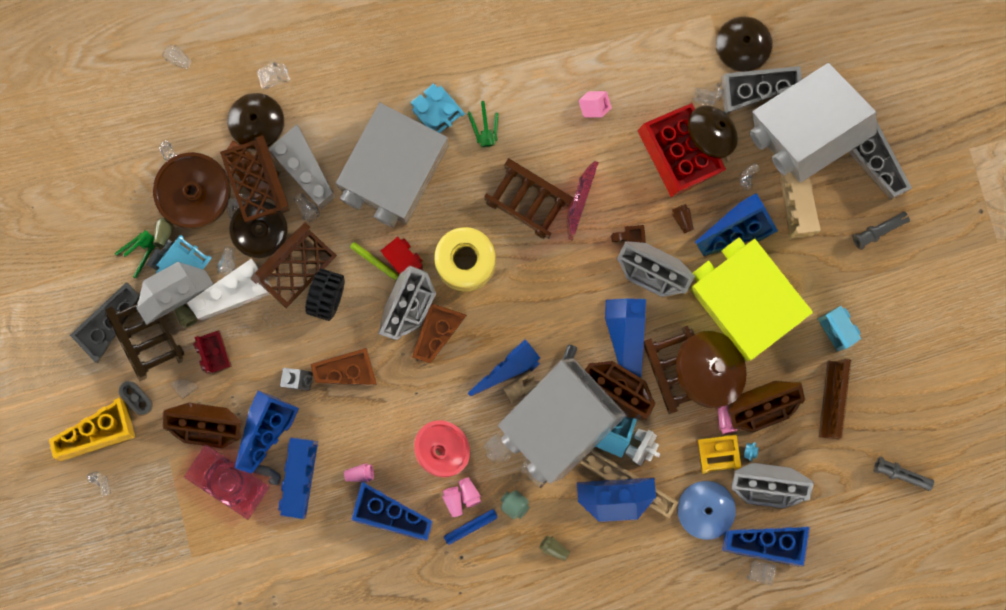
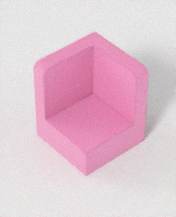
M607 91L587 92L579 100L584 117H603L611 109Z

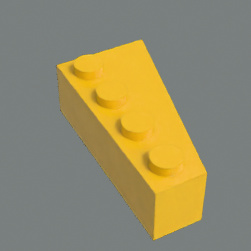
M119 397L110 405L102 407L95 414L82 419L80 423L49 439L53 459L64 461L135 438L127 403Z

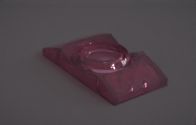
M594 161L579 178L577 191L567 215L569 240L573 241L599 163L597 161Z
M205 444L184 475V478L249 520L270 486L255 475L234 468L235 463Z

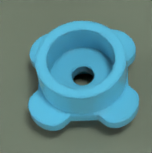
M755 442L753 444L747 443L744 458L749 459L750 462L758 456L759 447H756Z

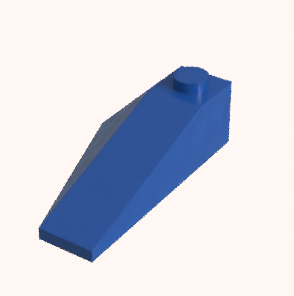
M756 193L738 203L695 243L703 256L721 252L739 237L743 242L752 241L753 239L761 241L778 230Z
M608 299L605 302V321L618 365L642 378L646 299Z
M525 339L489 375H486L472 388L468 394L470 396L476 395L523 374L529 369L532 372L540 365L538 362L540 356Z
M258 390L249 409L234 468L252 474L267 456L266 452L273 444L276 445L279 441V436L284 430L287 431L291 427L299 408Z

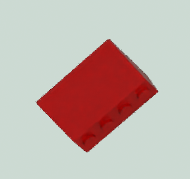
M693 103L650 120L637 130L670 197L685 192L726 171L721 158H713L704 154L696 147L689 135L688 119L695 110Z

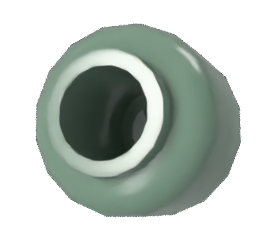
M517 490L511 493L507 491L501 498L503 502L501 510L511 519H521L530 508L528 506L529 500Z

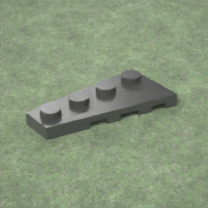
M127 282L70 334L95 363L100 361L116 336L105 315V309L113 306L115 311H121L137 304L140 295ZM128 316L123 318V321H121L122 325L124 324Z

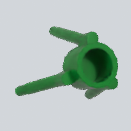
M482 100L484 130L481 131V135L470 111L468 116L476 135L477 143H480L481 147H491L496 145L495 141H498L499 114L495 113L492 133V130H488L485 101Z
M146 230L115 252L117 256L128 249L123 254L126 257L139 245L144 250L148 247L133 276L134 278H137L150 253L156 247L153 245L154 237Z

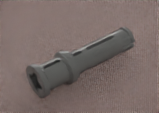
M903 211L875 227H867L866 231L860 234L855 233L853 235L855 245L858 249L862 250L865 248V245L877 242L880 236L909 223V217L901 220V218L908 214Z
M881 456L875 462L874 473L880 472L889 476L890 479L898 478L927 491H931L934 486L933 479L901 468L899 463H891L884 460V457Z

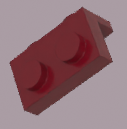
M219 330L194 337L196 341L193 343L197 353H200L202 360L199 362L203 372L206 371L207 374H213L232 367Z

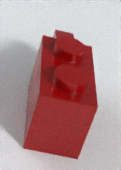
M397 236L381 250L383 256L399 275L408 266L423 270L422 258L417 253L413 255L409 250L411 246L405 238L401 240Z

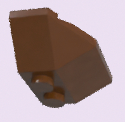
M614 361L588 364L585 371L627 415L626 417L640 420L648 419L656 403L645 380Z
M772 381L742 393L728 410L732 427L754 433L789 419L800 404H803L805 401L802 384L798 382Z
M185 403L163 411V429L169 431L183 443L224 448L241 438V420L228 408Z

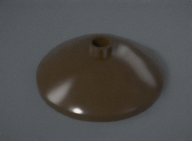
M741 16L729 20L722 26L717 35L716 49L718 56L726 66L735 71L746 72L760 68L765 64L772 52L773 42L768 28L761 21L752 17ZM748 38L750 42L745 43L743 39Z
M250 93L239 98L230 108L227 119L228 129L232 137L240 145L254 141L256 137L263 135L268 147L280 137L283 131L284 114L280 105L272 97L262 93ZM256 115V120L252 121L251 116Z
M704 105L696 108L690 114L688 119L689 135L700 151L713 158H725L733 153L737 146L738 136L734 123L726 113L716 107Z
M251 201V202H253V203H255V204H257V205L260 206V204H261L262 201ZM266 201L263 205L268 210L276 208L275 205ZM248 205L245 211L247 217L255 215L258 208ZM239 207L231 218L229 232L234 246L241 253L253 258H265L273 255L285 243L288 226L282 212L245 224ZM258 225L263 227V231L261 233H258L256 231V227Z

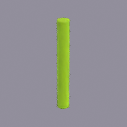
M353 242L350 248L393 280L396 281L399 274L357 243Z

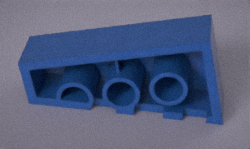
M361 483L351 518L353 522L428 542L433 525L432 520L366 483Z

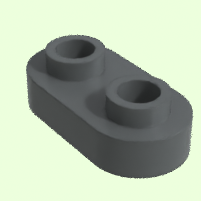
M126 381L121 384L119 395L136 414L146 415L152 410V400L135 382ZM129 388L133 389V393L131 395L128 394ZM142 402L146 403V407L144 409L140 407V404Z

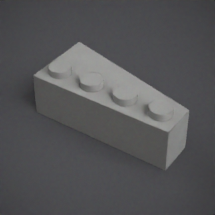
M801 67L726 73L722 75L724 113L727 114L779 95L802 80Z
M876 121L877 134L850 150L849 154L892 200L908 192L912 187Z
M296 124L269 148V151L318 207L322 209L335 196L303 133Z

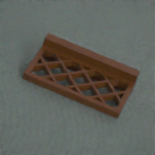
M263 135L256 137L254 141L220 152L245 224L281 211L284 213L290 210ZM255 146L257 152L253 159L244 155L248 148ZM236 154L239 156L235 165L227 162V155ZM242 158L251 161L248 170L238 167ZM254 163L263 168L260 176L250 172ZM236 169L245 173L241 182L233 179ZM248 175L258 179L254 188L244 184ZM260 181L269 185L266 194L256 190ZM242 187L252 191L247 200L239 196ZM254 193L264 196L260 206L250 202ZM266 199L275 201L276 208L270 210L264 208L263 205ZM248 205L258 208L255 215L247 217L245 211Z
M306 222L250 278L255 284L259 283L286 309L310 285L319 269H325L337 256L309 230L310 226ZM307 237L314 241V248H305L304 240ZM301 251L302 260H292V252ZM305 251H315V261L306 260ZM318 251L327 253L330 258L327 261H319ZM289 264L290 273H280L279 265ZM293 264H302L303 273H293ZM306 264H316L315 274L306 273ZM268 277H276L277 286H269L265 280ZM280 277H290V286H280ZM293 277H303L304 285L294 286ZM281 290H291V298L288 302L281 297Z
M850 359L827 362L819 437L836 440L842 438L851 365Z

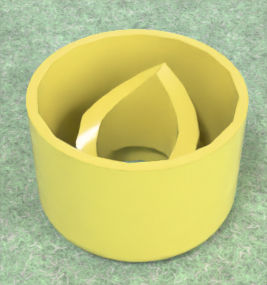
M462 227L451 230L440 239L435 250L434 260L437 272L442 281L454 290L461 292L478 290L489 282L495 271L496 256L493 244L484 233L477 229ZM463 247L472 248L477 255L476 264L468 270H462L454 264L456 252Z

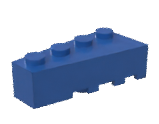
M290 437L288 457L284 469L286 472L285 480H283L281 487L283 497L278 505V511H281L280 516L306 518L318 441Z
M810 527L729 530L724 534L722 551L796 567L804 566Z

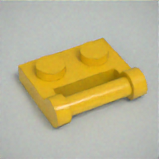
M737 435L697 440L702 474H708L710 471L733 468L738 470L741 468ZM733 455V461L707 463V458Z

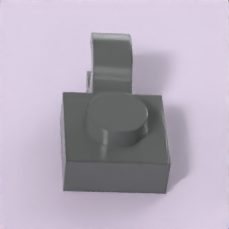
M168 239L161 250L155 248L146 265L158 270V262L174 242Z

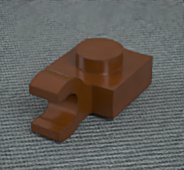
M644 225L625 226V232H616L611 235L612 242L646 243Z

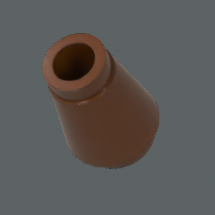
M684 204L672 209L674 213L672 216L681 230H683V233L694 230L690 207L688 208Z

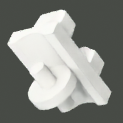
M638 429L634 438L642 443L639 448L630 445L625 454L640 466L645 459L650 462L653 456L659 458L661 454L656 452L659 444L654 442L657 435L650 430Z

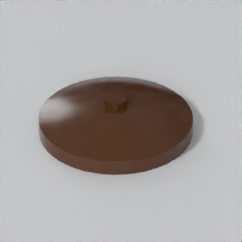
M195 152L182 153L169 159L158 171L153 184L154 202L161 215L172 224L186 229L202 228L215 222L226 210L231 195L230 181L222 166L213 158Z
M715 331L699 332L689 337L682 344L676 360L678 380L684 392L691 400L706 408H721L739 398L746 384V364L744 357L729 337Z

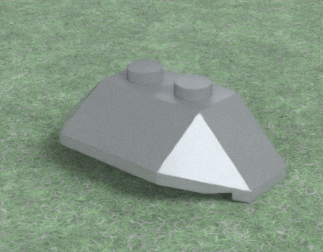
M626 241L617 257L627 280L661 297L686 293L695 278L694 274L681 260L647 243Z
M177 262L143 281L137 310L146 325L186 304L214 284L205 270Z
M408 266L398 276L383 310L378 332L380 335L398 340L401 336L421 327L436 295L427 272Z
M751 463L735 471L731 488L748 504L788 508L802 501L810 500L814 483L793 468Z

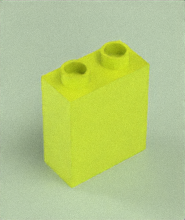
M739 237L721 251L727 260L716 269L710 261H707L693 272L694 280L697 283L689 290L724 335L729 337L747 362L763 352L813 312L756 239L745 245Z

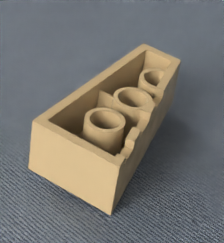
M791 172L785 176L780 173L790 239L814 236L821 229L810 178L800 183Z

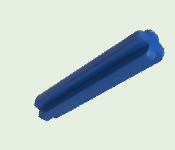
M492 509L446 534L444 539L450 545L496 520L498 516L495 510Z

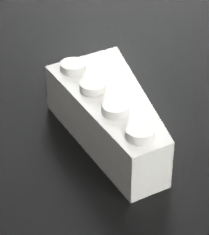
M250 259L187 302L196 317L203 321L271 294L259 283L255 284L250 279L259 269L256 262ZM266 279L265 282H266L269 286H271V284L269 283V281Z

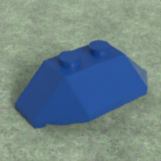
M655 477L577 482L578 502L598 522L638 520L656 498Z

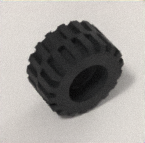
M322 268L319 269L312 280L305 305L307 315L330 321L334 317L344 290V275Z

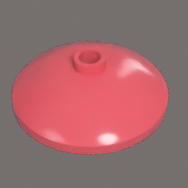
M437 420L427 423L419 430L414 441V452L419 464L427 472L438 477H451L466 467L470 457V446L465 434L456 425L447 421Z

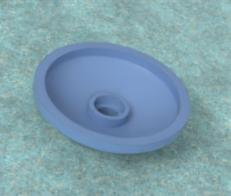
M696 482L686 488L679 498L677 506L679 521L682 527L696 538L705 540L718 538L725 534L734 522L736 515L734 499L725 487L716 482ZM707 507L712 509L710 514L705 513Z

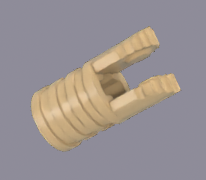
M533 372L503 387L510 403L530 393L539 384L538 381H535L524 387L526 383L534 379L535 375Z

